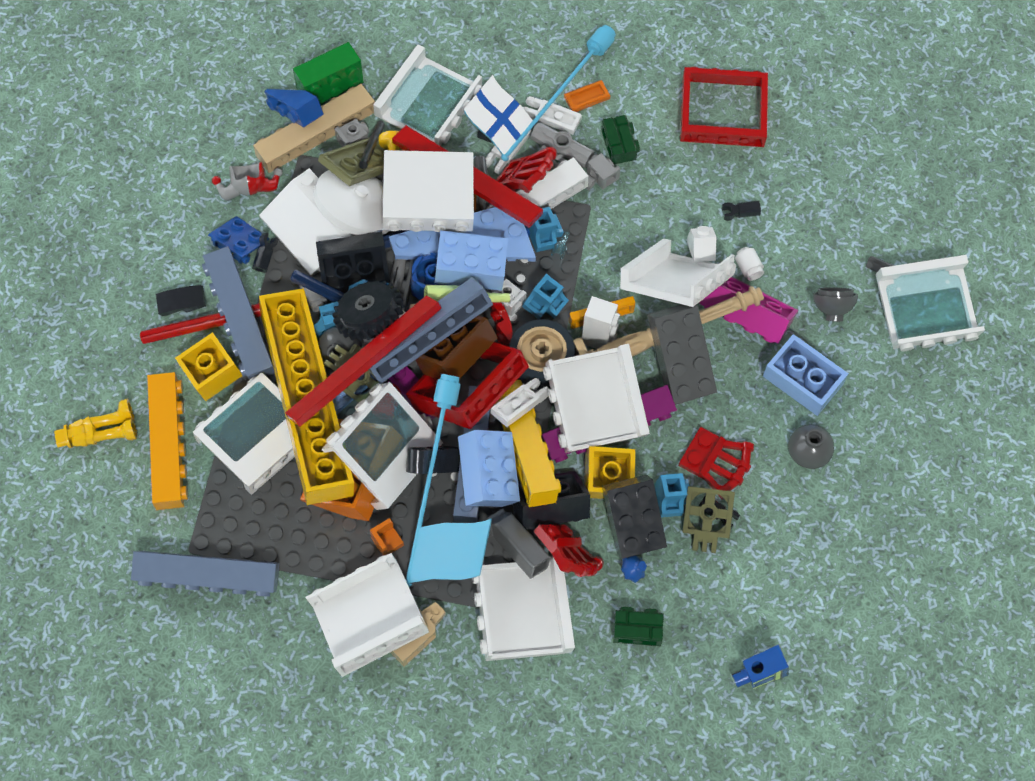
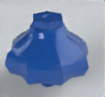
M635 555L622 559L621 571L624 573L625 579L636 583L645 577L647 565L642 557Z

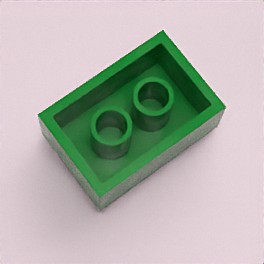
M349 42L293 68L296 90H306L315 95L320 106L325 101L339 97L348 89L364 83L361 59Z

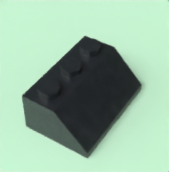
M576 471L554 474L555 479L560 481L561 492L558 493L556 503L541 506H528L521 482L518 480L520 501L513 503L517 520L526 530L536 529L539 525H558L560 523L577 522L590 518V493Z

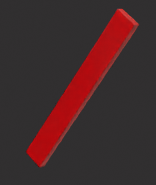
M407 125L392 138V143L405 151L449 152ZM473 166L474 194L529 228L543 215L542 208Z
M426 295L286 411L287 417L301 427L441 310L440 304Z

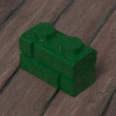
M626 115L603 119L601 132L609 158L613 164L636 160L637 153L640 152L638 140L633 138V123L628 122Z
M621 607L620 610L615 611L613 643L661 647L664 613H658V610L651 608L644 609V612L634 611L632 607Z

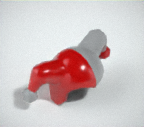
M262 162L248 166H229L231 183L227 187L223 186L221 178L218 176L212 178V183L216 186L221 198L228 201L240 194L250 196L258 192H273L277 190L279 178L283 172L280 168H275L272 179H267Z

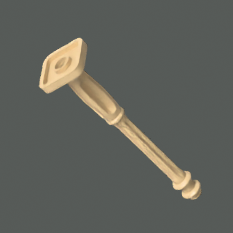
M750 286L749 291L745 293L738 291L735 297L700 310L702 324L740 309L746 311L747 307L753 304L759 306L760 301L764 300L761 289L759 287L755 289ZM650 328L618 338L595 351L593 349L587 350L582 338L573 340L576 356L629 344L633 357L652 346L655 347Z

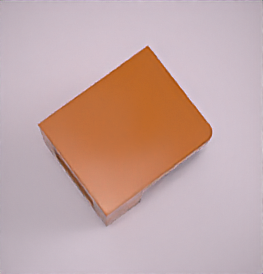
M390 518L370 529L371 538L382 556L393 553L404 546V542L394 529Z

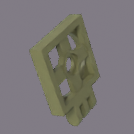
M354 344L349 352H347L339 345H336L334 349L341 353L338 357L331 352L329 357L334 359L335 363L333 364L326 360L324 364L335 372L362 348ZM368 370L364 373L362 380L357 379L343 392L359 403L370 395L369 391L363 394H354L359 386L366 385L371 389L374 385L378 384V381L370 377Z
M688 486L683 533L694 534L693 551H697L699 542H703L702 552H707L708 543H712L711 553H716L718 537L730 539L735 492ZM706 493L705 504L701 507L691 506V502L696 496ZM716 494L726 500L728 510L717 509L715 506ZM706 508L713 510L711 517L705 516L704 511ZM690 515L700 516L703 519L702 530L694 527L690 521ZM716 518L727 519L726 525L717 532H711L713 520Z

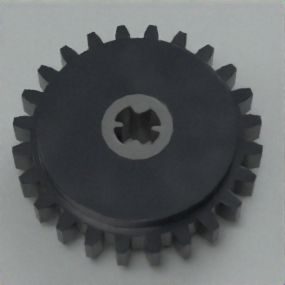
M375 280V282L367 281L351 288L343 294L341 300L337 301L338 306L334 307L335 313H332L334 317L333 322L344 338L350 337L352 341L355 338L359 341L363 339L370 340L376 338L399 318V315H403L404 299L398 288H394L392 283L387 285L386 281L382 283L378 282V280Z

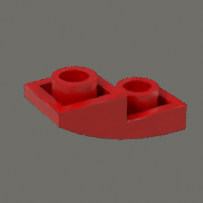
M492 302L490 315L497 324V340L500 344L509 346L513 335L510 318L502 302Z

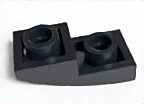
M202 285L181 287L156 294L158 314L161 316L179 311L187 313L206 307Z

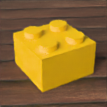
M213 332L175 357L195 389L205 401L242 377L240 370Z
M589 446L585 452L584 485L590 493V498L604 499L602 485L635 477V449Z

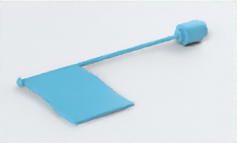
M441 374L440 379L437 380L433 401L438 402L437 407L441 408L406 576V582L409 587L414 582L431 579L463 580L480 576L492 519L476 523H440L422 527L446 409L451 410L452 405H457L461 386L459 383L460 377Z

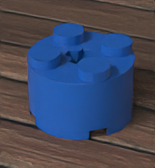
M437 252L430 253V255L424 257L423 255L418 257L412 266L411 293L418 300L424 298L425 285H447L435 283Z

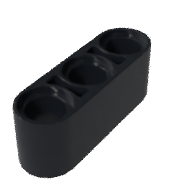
M433 446L409 447L407 451L406 472L428 474ZM438 446L433 474L459 472V447Z

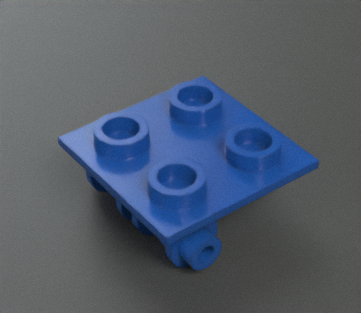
M236 216L209 233L208 236L211 237L214 246L220 249L228 246L232 255H234V259L240 264H247L250 261L248 254L260 247L259 238L262 233Z

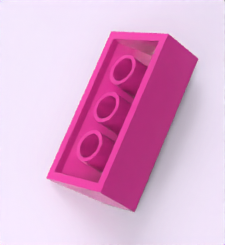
M731 277L701 300L699 304L703 305L704 309L735 297L738 291L741 293L749 291L750 285ZM763 293L764 300L760 301L759 306L753 304L748 306L746 311L740 309L723 317L730 323L736 322L742 325L750 333L756 332L762 335L763 339L769 343L779 344L799 310Z

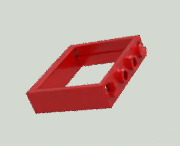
M684 67L680 142L764 147L767 139L768 73L740 71L737 69L721 70L718 68ZM690 82L760 86L759 129L689 125Z
M493 342L480 358L500 364L459 407L451 406V410L446 409L444 420L472 429L529 367L521 350ZM423 375L406 395L415 410L439 418L441 408L437 407L438 402L432 399L438 379Z

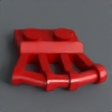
M547 147L532 155L511 160L496 181L514 192L517 189H521L529 193L539 180L545 178L546 171L553 167L552 161L557 156V150L554 147Z
M700 427L678 466L704 479L712 489L731 491L736 486L742 485L744 481L743 476L751 469L750 458L751 452L754 451V444L751 442L727 441L722 436L719 437ZM722 449L742 451L741 460L725 453ZM717 457L737 467L736 472L731 473L714 464ZM711 470L729 481L721 486L709 474V471Z
M564 524L539 525L534 530V533L553 555L561 571L566 573L573 572L578 577L596 575L597 571L603 567V559L599 556L593 557L583 548L581 537H574L573 531Z

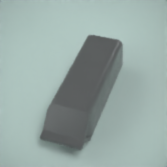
M501 509L484 519V521L492 519L490 526L491 535L530 579L548 568L551 557L512 513Z

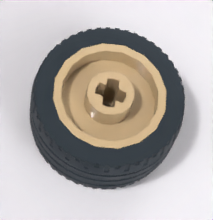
M536 319L526 324L524 323L514 332L509 343V347L521 350L529 366L517 380L527 384L529 381L537 378L541 382L535 391H539L546 386L551 389L549 380L546 381L543 374V367H546L545 363L548 360L552 359L554 361L576 356V348L572 336L561 324L552 320Z

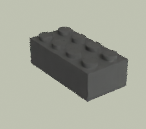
M680 304L647 314L663 384L668 385L675 405L717 393L698 306L691 307Z

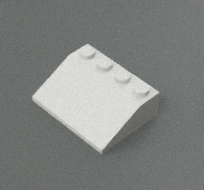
M309 168L294 178L259 216L312 277L320 272L316 242L357 235L336 227L318 210L313 192L319 178Z

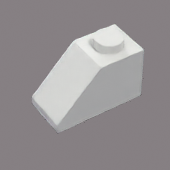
M699 226L695 229H690L687 245L693 261H716V235L713 227Z

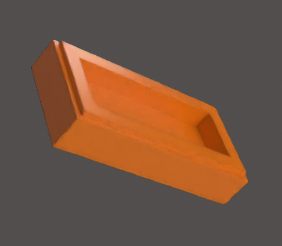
M602 80L564 94L569 108L575 112L609 100L611 97Z

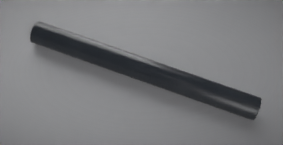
M383 121L376 123L359 162L361 169H366L378 143L379 135L385 126Z

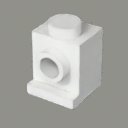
M508 279L504 280L502 291L491 290L492 293L501 294L507 292L510 294V302H502L510 317L526 301V292L524 290L521 291Z

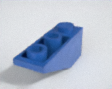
M267 89L264 91L267 96L266 103L272 111H277L282 117H287L292 123H297L303 128L324 115L317 97L306 90Z

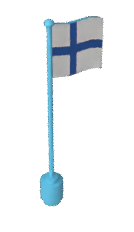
M603 25L595 31L587 41L589 53L534 120L530 118L513 97L501 88L493 75L464 108V112L472 124L497 147L502 154L501 159L503 161L509 160V155L592 55L602 56L615 40V31L607 25Z

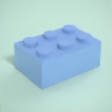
M440 230L435 283L462 285L473 277L484 289L502 291L508 238Z
M793 334L767 364L763 377L818 416L843 386L849 373Z
M473 430L458 436L465 505L503 507L519 502L520 495L512 432Z

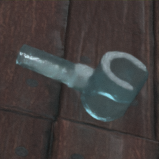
M565 232L562 240L555 244L551 253L552 256L554 253H558L561 255L560 260L564 258L567 251L566 242L570 235L569 232Z

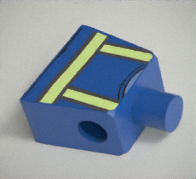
M778 644L743 661L744 669L733 673L732 677L737 688L751 683L754 689L788 676L789 666ZM756 668H760L763 670L759 674L753 672V670Z

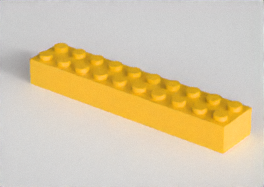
M304 288L259 296L260 314L284 413L327 378ZM333 400L301 427L291 421L285 414L306 504L311 505L354 496V480L351 470L334 451L327 453L322 451V448L327 444L326 439L340 429Z

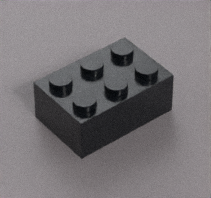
M382 232L316 242L323 283L339 291L349 290V286L363 279L369 282L378 280L380 283L383 281L390 283Z
M646 474L602 485L615 549L622 559L667 547L654 482L651 477Z

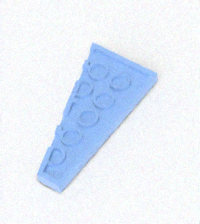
M497 207L474 213L473 232L464 233L508 238L507 261L528 259V261L536 262V257L524 224ZM410 230L389 236L395 259L416 260L422 255L424 257L433 252L438 253L440 232H414Z

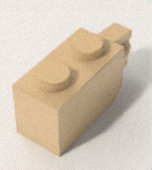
M435 602L423 611L420 610L429 633L390 652L404 667L436 638V626L445 616L444 609Z

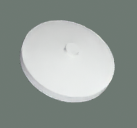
M330 170L324 172L319 177L314 187V201L318 210L330 223L354 235L377 232L386 234L390 231L383 230V183L373 177L348 186Z

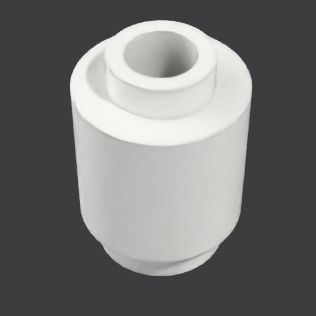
M744 247L737 252L735 260L744 277L748 278L749 281H753L764 274V266L754 248Z

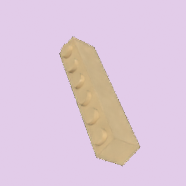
M362 84L352 87L346 93L332 98L328 103L321 106L324 115L304 128L297 123H291L284 128H279L267 138L260 139L253 145L255 155L262 162L267 172L271 173L275 168L285 165L335 136L334 128H340L354 119H357L359 122L374 113L373 104L375 101Z

